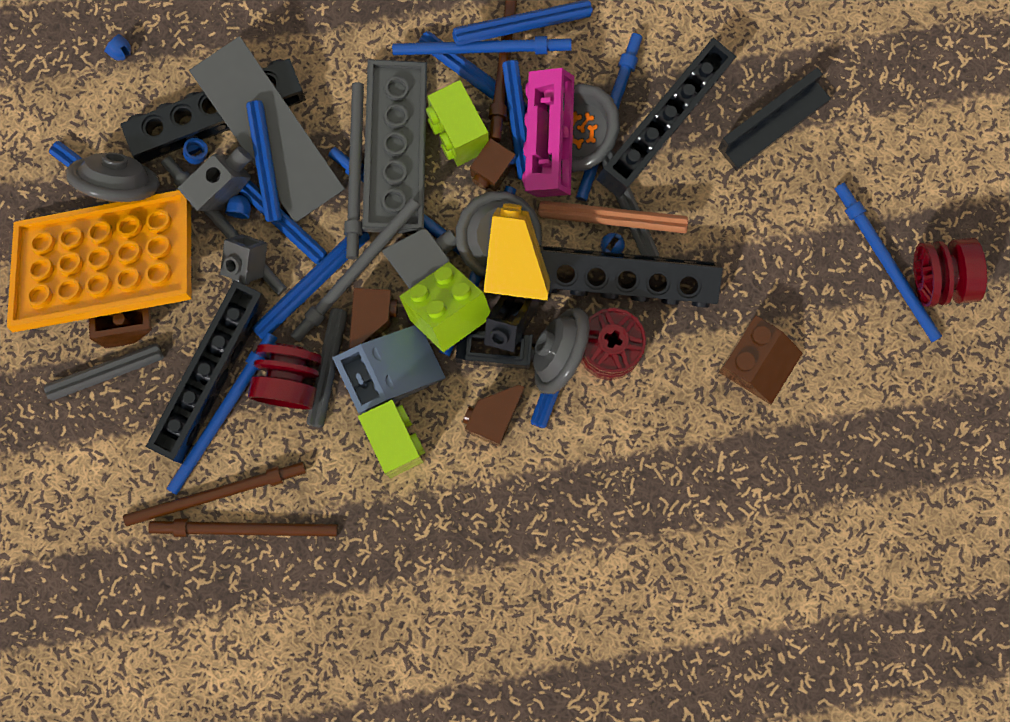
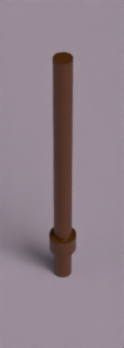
M505 0L503 17L516 14L517 0ZM513 34L501 36V40H513ZM511 52L499 53L493 104L489 107L488 118L491 120L489 139L491 138L497 143L501 141L503 122L506 121L508 109L505 105L506 89L502 64L510 60Z
M299 462L282 468L279 465L266 469V473L124 514L123 520L128 527L270 484L271 487L280 485L286 479L306 474V466L304 462Z
M175 518L174 521H150L148 527L149 534H173L174 537H188L189 534L338 536V524L189 522L188 518Z

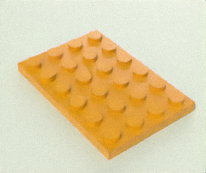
M179 190L155 194L141 201L114 202L14 222L7 328L12 333L192 300L191 203Z

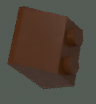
M755 315L722 365L719 373L771 405L803 353L783 331Z

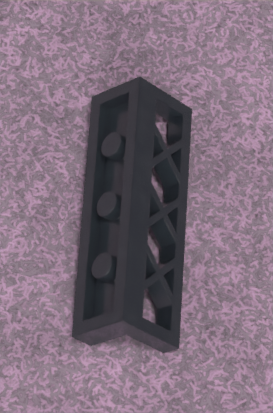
M818 67L723 137L718 149L736 171L831 100L830 96L818 83L823 75Z

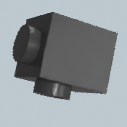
M244 234L225 239L220 275L231 278L232 282L235 280L244 285L262 278L268 243Z

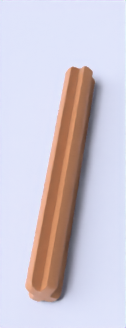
M540 201L538 214L541 218L675 233H686L689 223L688 217L682 215L552 201Z

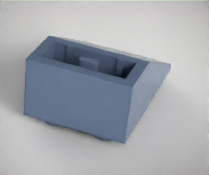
M415 325L362 343L332 357L359 415L390 400H393L394 403L446 379L426 336Z

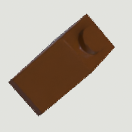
M354 288L349 349L376 339L391 326L392 317L397 318L398 299H393L391 290Z
M151 307L89 318L90 339L105 349L135 344L152 331Z
M516 385L478 400L475 408L469 406L462 422L467 424L465 431L500 447L525 387Z

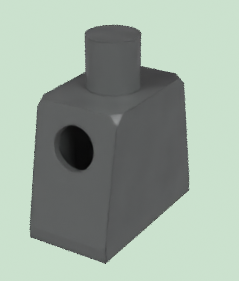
M240 146L230 155L214 154L177 189L197 211H222L227 207L229 199L234 195H238L250 180V174L244 167L252 160V157Z
M425 228L385 248L382 252L410 289L447 262L451 263L446 254L456 247V237L449 229L434 240Z

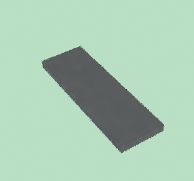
M240 36L189 70L240 145L251 155L255 166L256 162L246 104L255 100L262 101L279 201L293 221L297 223L345 190Z
M368 59L362 232L381 233L411 198L416 200L421 206L397 233L414 234L424 229L427 62Z

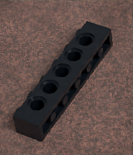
M713 37L606 164L596 180L620 199L737 56Z
M290 58L272 61L267 67L263 68L270 81L276 84V90L288 107L306 100ZM204 91L201 93H189L183 100L175 103L161 104L156 107V110L147 114H135L129 117L126 122L120 124L133 158L141 164L182 149L188 139L199 138L205 140L230 129L218 111L213 114L207 113L213 104ZM192 116L189 123L185 125L179 124L183 117ZM156 127H163L159 135L151 136L152 131Z
M539 245L551 282L549 293H557L558 289L570 290L572 295L587 296L588 292L600 293V297L607 299H617L619 295L631 296V300L648 302L649 298L661 299L662 303L678 305L680 301L692 302V306L708 308L710 304H718L723 270L720 262ZM562 265H569L575 272L570 278H562L557 273L558 268ZM593 268H600L605 272V276L599 281H593L588 277V272ZM623 271H631L635 274V279L629 284L621 283L618 277ZM654 274H662L666 277L664 284L659 287L650 285L649 279ZM685 277H693L696 279V284L693 288L684 290L680 287L681 280Z
M233 281L145 447L175 462L183 463L253 330L252 327L257 323L268 302L262 293L240 282Z

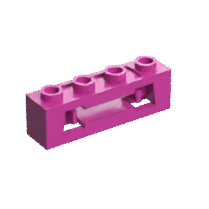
M563 68L530 71L525 88L528 108L524 117L527 137L523 147L526 166L522 181L525 192L536 197L571 195L575 76ZM549 154L552 155V162L549 159ZM561 161H562V179H561Z

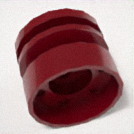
M976 238L952 239L948 246L943 241H935L933 244L923 242L917 245L914 253L913 271L917 295L923 306L948 305L951 299L959 304L980 302L984 298L987 287V265L982 246Z
M618 308L602 309L589 318L588 344L581 363L596 378L605 380L621 379L634 370L643 356L646 345L645 331L638 318L627 310ZM612 336L617 337L618 345L609 348L607 346L608 340Z
M281 343L257 345L256 354L269 360H255L254 366L267 372L266 376L251 377L248 398L274 406L302 410L313 409L316 388L303 382L304 379L319 377L318 370L306 366L321 365L322 356L295 345Z

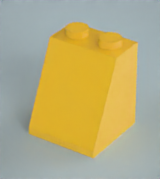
M505 203L503 208L497 207L492 216L484 292L547 300L551 282L529 212L522 211L521 205Z

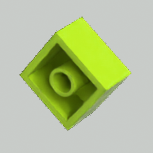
M461 80L428 95L429 107L425 109L429 117L427 120L435 135L440 133L441 147L448 161L454 159L457 167L476 158L489 141L488 131Z
M447 262L399 296L410 321L442 352H445L484 324L491 312L484 292L450 262Z
M390 400L358 416L384 473L390 479L424 463L420 455L426 452L417 434L410 435L407 429L412 426V423L403 405L397 407L394 401Z

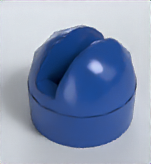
M118 34L107 44L104 52L116 61H123L126 59L125 55L129 56L131 54V46L121 34Z
M191 138L184 143L183 156L188 163L197 165L206 159L208 147L203 140ZM201 150L202 153L196 156H192L193 154Z
M234 195L229 199L225 213L233 218L249 219L251 204L245 196Z
M615 232L606 234L601 240V251L623 252L625 248L623 237ZM613 238H617L618 241L612 250L607 249Z

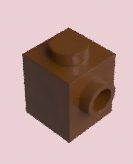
M490 138L470 166V173L473 177L472 181L484 190L490 188L493 191H497L516 164V154Z

